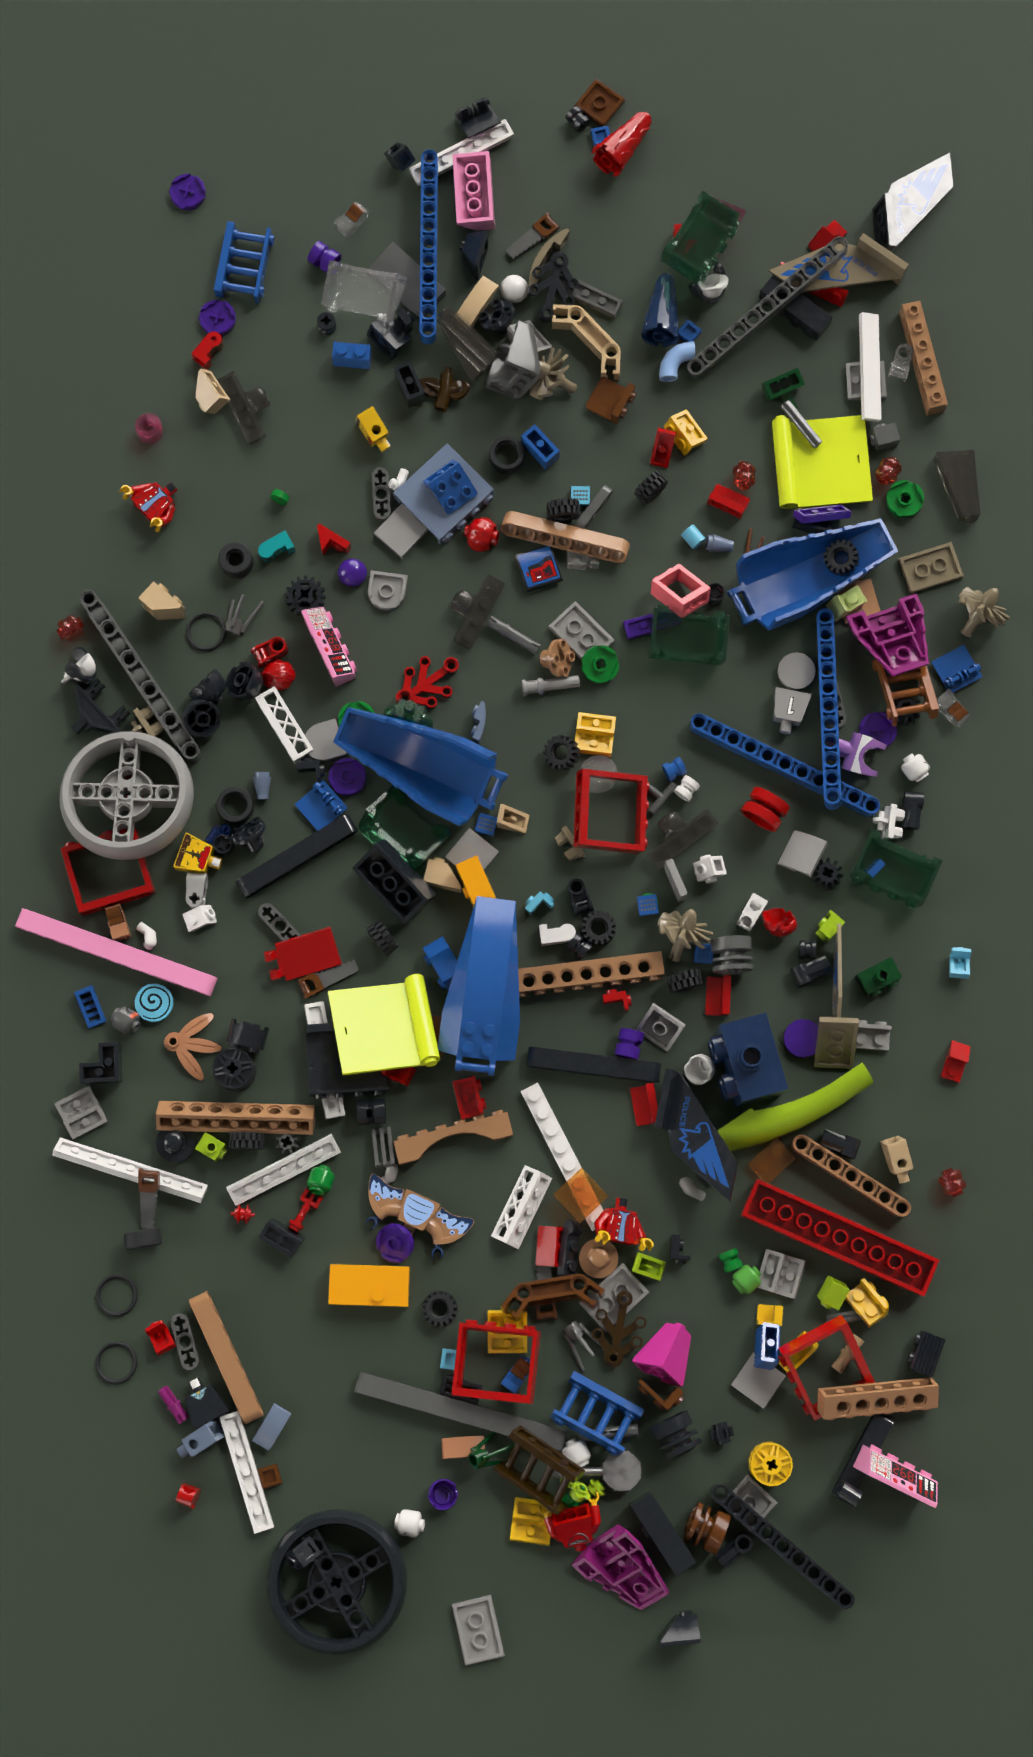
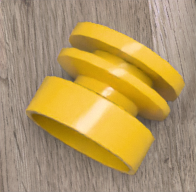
M762 1442L756 1445L748 1458V1468L752 1476L764 1485L778 1486L786 1482L791 1475L793 1468L792 1458L789 1452L777 1443ZM774 1459V1464H776V1467H771L770 1470H768L769 1466L766 1464L767 1461H772Z

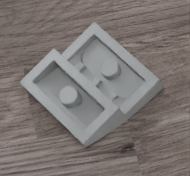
M860 361L846 363L848 400H861ZM880 361L881 399L887 398L884 361Z
M794 830L778 865L811 877L828 843L818 837Z
M90 1085L55 1103L72 1140L108 1121Z
M766 1249L760 1268L761 1276L759 1278L761 1285L757 1288L796 1299L806 1261Z

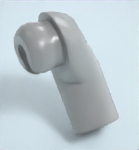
M396 1164L394 1166H386L385 1176L381 1177V1179L388 1185L396 1180L398 1166Z

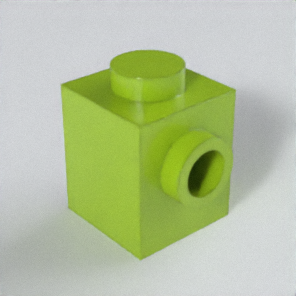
M206 1132L195 1148L216 1162L219 1159L222 1160L228 1151L225 1149L227 1147L225 1143Z
M828 1275L817 1296L821 1301V1305L825 1308L839 1310L850 1289L844 1282Z

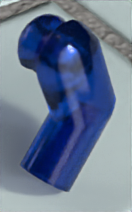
M227 824L214 826L204 842L212 846L215 837L222 834L227 836L230 834V826Z

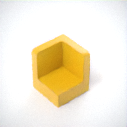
M759 1304L757 1307L756 1324L766 1322L782 1326L783 1306Z

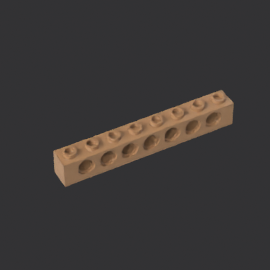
M662 951L518 969L519 998L526 997V993L544 995L546 994L545 991L553 990V993L565 992L567 988H572L573 991L583 990L584 986L601 988L603 984L611 983V986L622 985L623 981H630V984L640 983L642 982L641 979L649 978V981H658L665 974ZM642 963L647 964L649 971L642 973L639 971L638 966ZM627 966L630 969V973L622 975L619 972V968ZM607 968L610 970L611 975L606 978L602 977L600 970ZM589 971L592 977L589 980H584L581 977V973ZM564 973H570L573 979L570 982H564L561 977ZM550 975L554 981L552 984L546 985L542 981L543 977ZM526 978H532L534 985L526 987L523 981Z
M159 1101L156 1111V1129L162 1131L313 1135L315 1125V1105Z

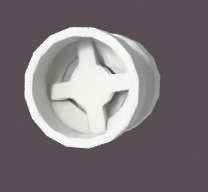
M685 775L681 780V785L677 786L674 792L680 798L689 802L693 797V792L697 791L700 785L694 779Z

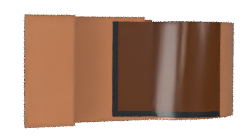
M118 903L105 907L112 939L118 942L132 937L121 904Z

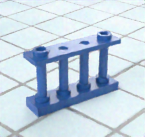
M227 221L214 285L216 297L223 298L224 292L227 291L254 294L255 303L259 304L260 298L264 297L265 287H263L270 246L274 245L275 240L271 228L267 227L265 236L244 233L236 229L235 222ZM240 239L264 243L263 251L260 253L235 249L234 241ZM237 256L261 260L259 270L232 266L230 264L231 258ZM233 273L257 277L256 286L251 287L228 283L227 276Z
M574 1371L568 1381L572 1387L560 1412L554 1409L550 1418L557 1425H565L605 1447L608 1453L620 1456L625 1450V1447L621 1446L620 1443L631 1421H638L644 1409ZM583 1391L589 1394V1399L578 1421H575L568 1417L567 1414L578 1392ZM600 1400L606 1404L607 1408L594 1431L586 1427L585 1423L596 1401ZM618 1410L624 1413V1419L612 1441L602 1434L613 1412Z

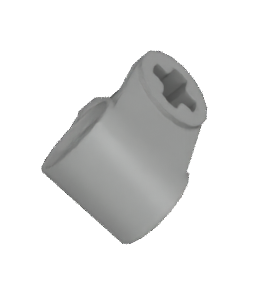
M187 873L186 902L192 909L206 904L207 873ZM196 897H198L199 900H197L196 904H194L192 900H195Z

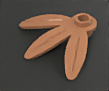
M212 1013L196 1017L186 1024L179 1033H169L164 1040L165 1047L169 1051L176 1052L183 1067L200 1081L204 1079L203 1072L196 1059L188 1050L213 1053L221 1051L222 1048L212 1041L190 1037L200 1032L212 1021L214 1017ZM173 1038L177 1040L175 1045L170 1043Z

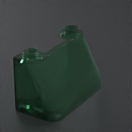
M392 785L365 810L358 827L361 833L373 844L386 839L407 863L418 872L428 862V859L447 841L451 832L446 826L441 824L431 827L405 804L407 799L406 793Z

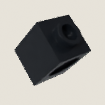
M396 142L384 153L391 166L402 172L416 161L407 145Z

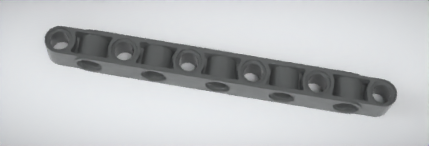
M92 590L83 591L80 595V601L86 609L88 616L177 749L180 750L188 762H198L201 758V751L194 738L187 731L182 720L96 593ZM90 597H93L94 601L90 604H87L86 600ZM108 628H114L113 633L106 634V630ZM128 658H135L132 664H126ZM149 688L155 689L152 695L146 694ZM171 718L176 719V722H175L174 725H172V726H168V725H167V721H168L169 719H171ZM190 749H195L196 754L194 756H187Z

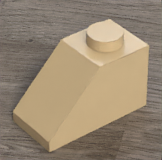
M204 369L198 371L195 398L203 412L216 414L230 399L211 371Z
M436 857L433 860L428 859L423 880L430 886L461 893L462 887L449 865L444 863L445 860Z

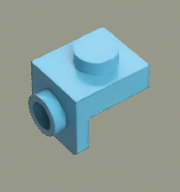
M540 891L535 897L531 896L525 902V912L531 916L543 902L550 909H553L554 899L545 892L543 894Z
M953 947L951 949L949 977L969 979L971 949L963 947Z

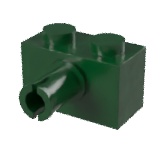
M799 368L761 383L767 401L779 396L780 398L782 397L783 402L790 401L798 409L792 392L805 385Z
M890 957L858 973L855 978L865 997L870 994L874 997L882 993V988L888 986L890 989L900 984L898 980L902 978V975L893 958Z

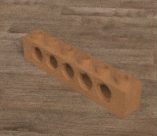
M916 301L902 304L899 315L926 416L944 412L948 402L921 302Z
M932 1377L818 1388L817 1411L826 1420H835L836 1418L843 1417L854 1418L855 1416L862 1415L873 1416L874 1414L882 1413L889 1415L893 1412L908 1413L912 1410L928 1411L931 1408H938L939 1385Z

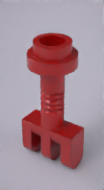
M308 1188L305 1189L300 1197V1201L304 1202L302 1209L295 1220L290 1219L288 1222V1228L297 1233L303 1229L301 1223L310 1208L312 1207L317 1210L324 1198L319 1196L315 1202L313 1200L317 1194L312 1193L310 1198L306 1197L310 1192Z

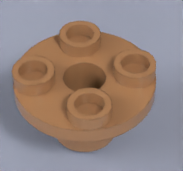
M565 639L553 640L548 650L541 652L540 663L544 668H549L556 677H567L569 675L572 662L575 661V653L571 651Z
M592 1239L582 1247L579 1254V1263L587 1275L593 1278H604L616 1269L618 1253L612 1243L607 1242L603 1245L602 1240L596 1242Z

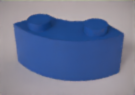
M442 936L423 947L426 954L423 958L428 966L432 965L440 978L437 982L441 989L444 990L446 988L448 991L457 960Z

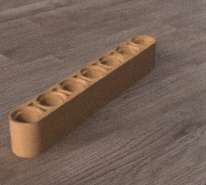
M509 511L505 514L501 525L502 533L507 536L614 563L625 562L630 548L629 542L623 538L514 511Z
M798 1135L792 1140L791 1148L794 1152L892 1215L904 1217L910 1213L911 1205L906 1199L809 1137ZM797 1139L805 1141L806 1146L804 1149L796 1147ZM815 1149L820 1150L822 1153L820 1160H816L812 1156ZM831 1160L838 1162L839 1168L837 1171L830 1169L829 1163ZM847 1171L855 1173L854 1181L847 1180ZM865 1181L870 1182L872 1185L870 1192L863 1190V1183ZM881 1192L888 1194L889 1200L887 1203L880 1201L879 1196ZM898 1203L905 1205V1212L903 1214L896 1210Z
M208 1291L189 1299L191 1308L243 1422L246 1425L263 1417L264 1414Z

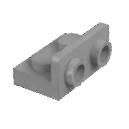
M859 1020L856 1049L889 1051L890 1030L892 1026L887 1025V1022L877 1021L875 1024H867V1021Z

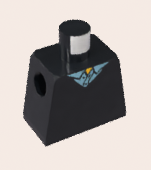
M199 1377L189 1382L193 1394L185 1397L194 1429L231 1411L213 1384L204 1387Z

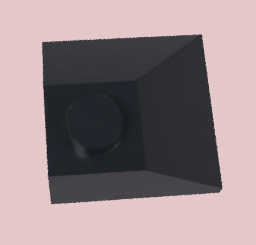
M488 231L469 233L466 240L461 242L460 251H462L463 259L475 280L480 278L488 252Z
M692 1610L680 1611L679 1615H675L658 1637L660 1647L701 1643L697 1614L692 1613Z

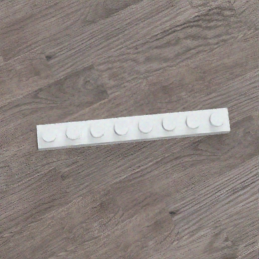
M536 1083L522 1090L521 1094L591 1231H594V1222L603 1212V1209L539 1084Z
M63 1138L59 1139L53 1149L52 1156L138 1183L139 1168H143L146 1171H159V1190L201 1203L207 1191V1184ZM144 1178V1182L153 1183L154 1179Z

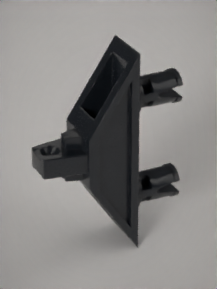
M97 678L88 688L82 689L74 680L79 716L76 718L77 722L71 727L77 735L85 729L87 731L93 729L109 734L122 732L118 728L119 724L131 714L124 705L113 715L107 716L93 701V698L106 686Z

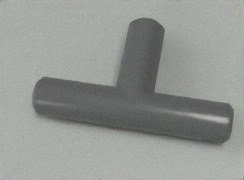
M671 782L663 793L649 784L648 792L657 798L649 808V813L654 815L677 787L675 783Z

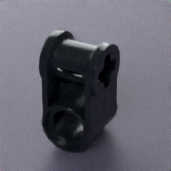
M580 878L571 879L567 890L575 916L577 917L580 913L589 910L591 912L594 911L591 898L583 880ZM579 883L582 889L579 892H574L571 889V885Z

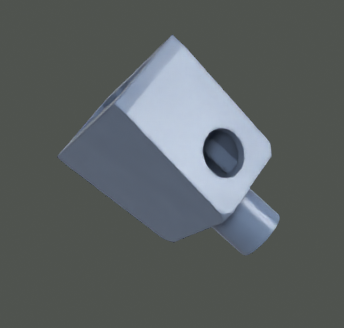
M217 1419L203 1425L182 1439L183 1445L177 1448L181 1458H185L189 1454L193 1457L225 1437L224 1431Z

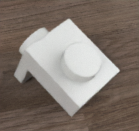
M201 905L182 914L188 932H193L208 924L217 922L211 905Z

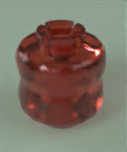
M894 457L883 458L875 471L878 482L882 485L894 484L902 471V466Z
M741 461L733 467V484L738 489L748 490L756 483L754 476L756 468L750 462Z
M70 614L57 623L59 629H56L62 640L66 638L68 642H71L76 637L84 634L82 628L85 626L79 616L75 618L73 614Z
M951 1167L941 1172L942 1176L938 1178V1182L946 1196L952 1195L953 1198L964 1193L963 1189L966 1188L967 1184L962 1178L960 1170L953 1171Z

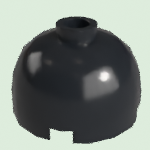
M240 662L239 664L241 665L238 667L234 666L227 676L226 686L229 690L227 693L237 700H252L262 690L263 677L260 670L252 664Z
M214 669L188 694L193 700L204 699L217 704L224 698L222 694L225 691L226 683L223 676L217 669Z
M192 700L183 710V725L195 737H208L220 727L221 712L209 700Z

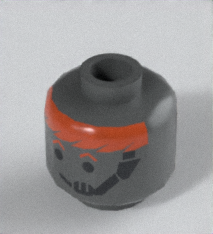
M126 1006L117 1008L111 1016L113 1028L124 1035H129L132 1032L135 1033L141 1025L139 1014Z

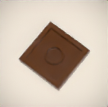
M595 79L574 107L579 106L583 110L584 116H587L594 123L603 127L608 124L625 102V98L598 79Z

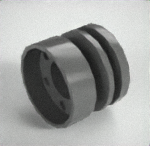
M735 935L711 939V953L720 954V957L712 959V963L721 964L713 967V973L740 975L753 971V965L746 964V962L752 961L753 958L743 954L752 950L751 937Z

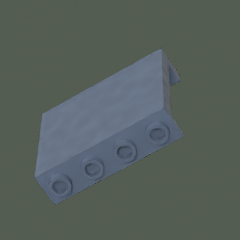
M447 443L393 492L394 499L399 504L402 503L438 539V543L441 545L443 542L447 543L457 529L461 530L467 524L466 521L470 517L474 518L484 504L488 505L494 499V489ZM454 460L460 463L478 494L452 513L446 514L432 490L424 485L423 480Z

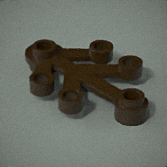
M622 1290L617 1295L619 1310L616 1326L613 1325L604 1308L596 1311V1318L602 1321L613 1338L612 1347L605 1339L601 1328H595L592 1331V1337L604 1349V1361L610 1367L621 1365L625 1354L634 1348H640L643 1344L642 1338L636 1335L632 1337L631 1342L620 1348L622 1339L638 1328L642 1329L646 1326V1319L643 1316H638L633 1323L623 1329L627 1306L633 1301V1296L628 1290ZM626 1295L629 1300L622 1302L621 1297ZM598 1312H605V1317L600 1318ZM638 1319L644 1320V1324L642 1326H639L637 1324ZM600 1331L602 1333L601 1337H595L594 1332ZM638 1338L641 1343L634 1345L633 1340ZM610 1355H617V1360L612 1361Z

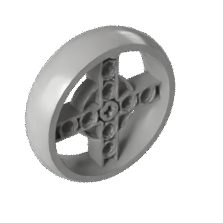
M124 731L111 733L90 742L72 759L63 775L60 786V809L69 832L89 851L115 860L140 859L164 849L183 830L193 807V780L183 758L165 741L141 732ZM141 751L154 754L167 762L177 777L178 785H153L151 779L140 771ZM120 752L119 769L109 773L101 783H80L85 773L95 763L108 755ZM130 757H133V758H134L133 761H131V762H126V760H127L128 758H130ZM132 775L131 779L124 780L126 776ZM93 792L91 796L84 797L86 793ZM106 793H112L111 796L107 798L104 797ZM144 794H150L148 798H142ZM169 794L168 798L161 799L162 795ZM75 806H100L104 814L114 820L112 841L101 839L89 832L79 820ZM152 808H175L168 820L159 829L141 839L133 840L135 822L146 817ZM124 811H129L128 815L121 816ZM122 829H128L125 834H119Z

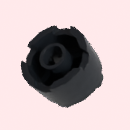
M232 1018L226 1039L227 1042H230L229 1046L238 1049L241 1048V1045L246 1046L248 1051L258 1054L260 1050H264L270 1028L265 1027L262 1030L260 1025L241 1021L238 1024L236 1023L237 1019Z

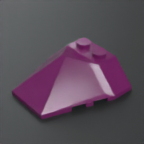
M917 593L899 599L895 607L866 616L865 611L846 616L853 634L893 677L928 666L924 609Z
M619 1524L593 1539L572 1563V1566L585 1579L590 1582L595 1580L603 1585V1589L606 1591L610 1589L620 1595V1599L640 1610L669 1594L668 1588L642 1544Z

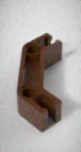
M582 1274L518 1284L501 1305V1310L508 1315L510 1313L508 1309L514 1302L521 1305L516 1313L514 1311L511 1313L513 1320L517 1323L530 1306L578 1299L594 1311L598 1303L596 1300L592 1301L586 1296L587 1291L595 1292L602 1299L605 1296V1290ZM581 1282L584 1284V1288L577 1290L574 1288V1285ZM522 1291L529 1293V1296L525 1299L520 1298L518 1295Z

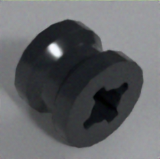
M323 312L318 316L317 324L319 331L324 335L334 333L336 322L333 314Z
M800 940L799 959L808 957L811 960H815V940L810 942Z

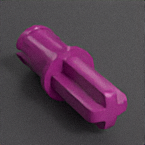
M164 1386L158 1391L168 1407L167 1410L171 1411L178 1424L189 1418V1415H187L179 1403L180 1399L177 1400L169 1386Z

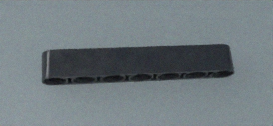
M345 814L240 877L236 884L245 899L250 898L358 832V828L350 815Z
M528 1047L527 1067L649 1083H659L661 1063Z

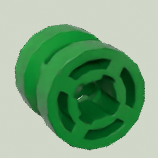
M737 1248L718 1255L724 1263L725 1273L744 1266L742 1260H739L737 1256Z

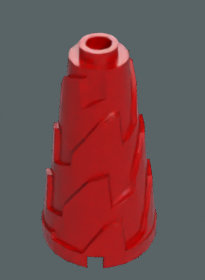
M647 112L636 113L624 125L607 136L601 143H597L592 149L591 154L595 153L593 160L604 173L609 174L613 172L612 176H618L623 172L624 167L641 143L642 138L650 129L652 124L650 114Z

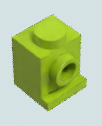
M832 910L826 915L828 919L824 917L817 925L820 928L815 935L822 941L826 940L829 942L836 934L837 924H841L842 927L845 923Z

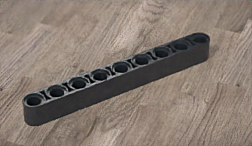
M716 1483L711 1487L710 1496L714 1501L836 1605L843 1609H849L854 1605V1595L727 1486ZM723 1488L725 1491L724 1496L716 1498V1489ZM733 1501H739L740 1508L738 1511L734 1512L731 1510L730 1507ZM754 1514L755 1522L748 1525L746 1522L747 1516ZM765 1527L771 1529V1534L767 1538L762 1537V1530ZM784 1540L787 1544L786 1548L783 1551H779L777 1544ZM795 1554H801L802 1561L799 1564L793 1563ZM812 1567L817 1568V1575L815 1577H809L808 1574L809 1569ZM831 1580L833 1587L831 1590L826 1591L824 1584L826 1581ZM842 1594H848L849 1597L845 1604L840 1603V1596Z

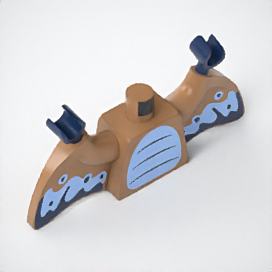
M376 1174L370 1176L368 1195L371 1207L376 1215L369 1217L364 1224L368 1221H373L374 1226L369 1229L373 1230L380 1219L382 1221L387 1216L398 1217V1220L405 1223L403 1227L411 1235H413L415 1228L421 1231L425 1229L432 1235L433 1244H435V1248L432 1250L433 1260L435 1252L441 1253L442 1260L443 1250L441 1249V1244H448L461 1238L474 1224L472 1218L453 1215L440 1207V1204L408 1189H406L404 1194V1189L388 1185Z

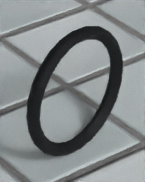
M205 612L197 614L190 620L187 625L186 634L188 641L194 648L210 651L223 643L226 636V627L219 616ZM203 616L215 618L222 627L220 640L210 647L197 645L190 635L192 624Z
M121 1274L106 1277L99 1284L96 1292L99 1307L103 1312L111 1316H122L130 1312L135 1306L138 1297L135 1283L129 1277ZM115 1278L126 1280L132 1286L134 1293L131 1305L121 1312L109 1311L103 1306L100 1298L101 1289L104 1284Z
M110 1342L98 1352L95 1362L96 1370L99 1376L106 1382L112 1384L123 1383L133 1376L137 1368L135 1351L126 1343ZM116 1345L125 1347L133 1357V1367L130 1373L118 1380L106 1377L100 1369L102 1353L107 1348Z

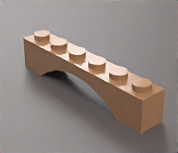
M498 1110L492 1112V1116L484 1118V1115L475 1116L473 1121L465 1122V1120L456 1121L454 1126L446 1127L445 1124L435 1127V1131L428 1132L427 1129L417 1131L416 1136L409 1137L408 1134L398 1136L397 1141L393 1142L399 1165L419 1161L431 1146L453 1135L476 1134L494 1141L511 1137L513 1132L508 1113Z

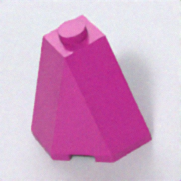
M666 1323L637 1353L632 1362L642 1372L648 1375L651 1373L661 1378L660 1381L666 1384L682 1387L685 1379L691 1335L686 1330V1327L680 1323Z

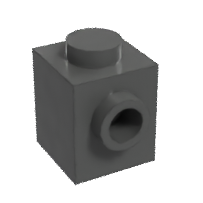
M895 422L887 425L886 423H881L873 428L870 442L872 446H875L876 451L898 446L900 437Z

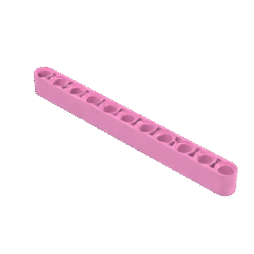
M22 908L15 927L210 997L218 979L204 972Z

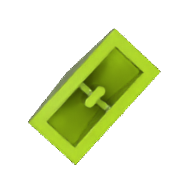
M637 1252L631 1272L660 1281L666 1262Z

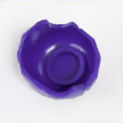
M358 559L343 561L337 572L339 581L348 587L360 586L367 576L366 566Z
M438 1479L431 1484L428 1490V1499L432 1507L438 1510H448L455 1505L458 1492L454 1482L448 1479Z

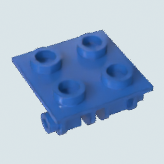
M965 645L931 662L949 694L983 677L980 673V665L974 663Z
M324 780L320 783H315L313 789L294 804L317 831L333 822L348 809Z

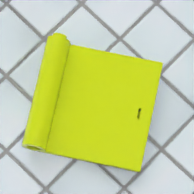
M785 415L776 416L772 420L779 506L781 509L873 502L865 420H862V415L806 420L822 440V443L816 448L811 446L794 423L790 422V419L786 418Z
M410 975L406 977L404 983L328 991L342 1075L425 1065L432 1067L439 1062L440 1056L423 975Z

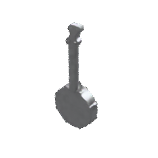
M624 1451L620 1456L618 1454L616 1456L609 1454L601 1463V1467L583 1468L585 1470L583 1476H602L601 1480L612 1491H631L641 1479V1462L630 1451ZM554 1470L552 1476H556L558 1479L563 1477Z

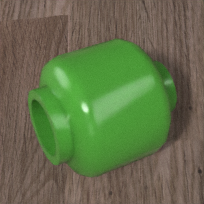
M744 1265L733 1274L732 1284L741 1294H750L761 1285L759 1278L761 1273L755 1266L751 1268L749 1265Z

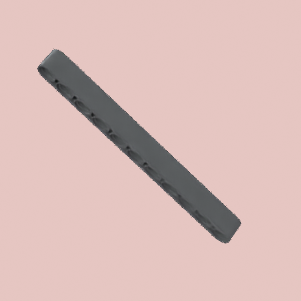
M841 236L834 238L691 359L688 363L690 377L693 379L703 377L847 254V240ZM837 244H842L845 248L838 251L834 247ZM823 256H827L830 258V261L823 263L820 259ZM812 268L816 272L813 275H808L806 270ZM797 280L801 282V285L793 287L791 283ZM779 293H785L787 297L781 300L777 297V295ZM765 305H771L773 309L769 312H766L763 310V307ZM751 317L758 318V322L755 324L749 323L748 320ZM737 329L744 331L741 336H736L734 332ZM723 341L730 343L727 348L720 347V343ZM709 353H713L715 355V358L713 360H707L705 358L706 355ZM698 365L701 367V370L695 373L691 368Z
M359 1372L354 1392L507 1436L510 1435L512 1430L521 1425L551 1447L560 1451L563 1450L568 1432L560 1428L363 1372Z

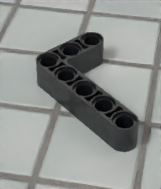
M883 1413L871 1416L834 1485L831 1495L853 1508L858 1504L863 1491L859 1490V1487L866 1474L854 1468L853 1465L863 1445L870 1448L872 1444L881 1448L895 1421V1417Z

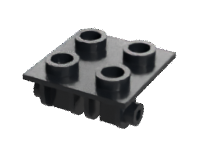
M488 97L477 100L476 104L472 102L473 108L468 104L467 107L458 109L455 113L456 121L468 138L477 136L501 124L500 119L490 107Z

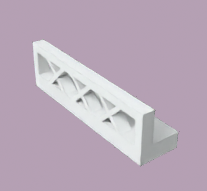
M275 686L255 697L257 704L295 765L296 761H301L302 757L314 751ZM274 693L277 697L276 705L267 704L264 698ZM277 709L286 712L285 721L277 720L275 717ZM287 725L296 728L295 737L286 735ZM296 742L305 743L308 749L298 754L295 749Z
M525 1165L491 1236L519 1249L552 1178ZM528 1173H533L531 1180L526 1183ZM523 1191L524 1195L522 1199L518 1200L517 1196L519 1192ZM515 1208L514 1216L509 1218L510 1211ZM506 1226L507 1230L504 1237L499 1236L502 1228Z

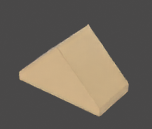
M500 804L496 822L497 828L526 833L530 815Z

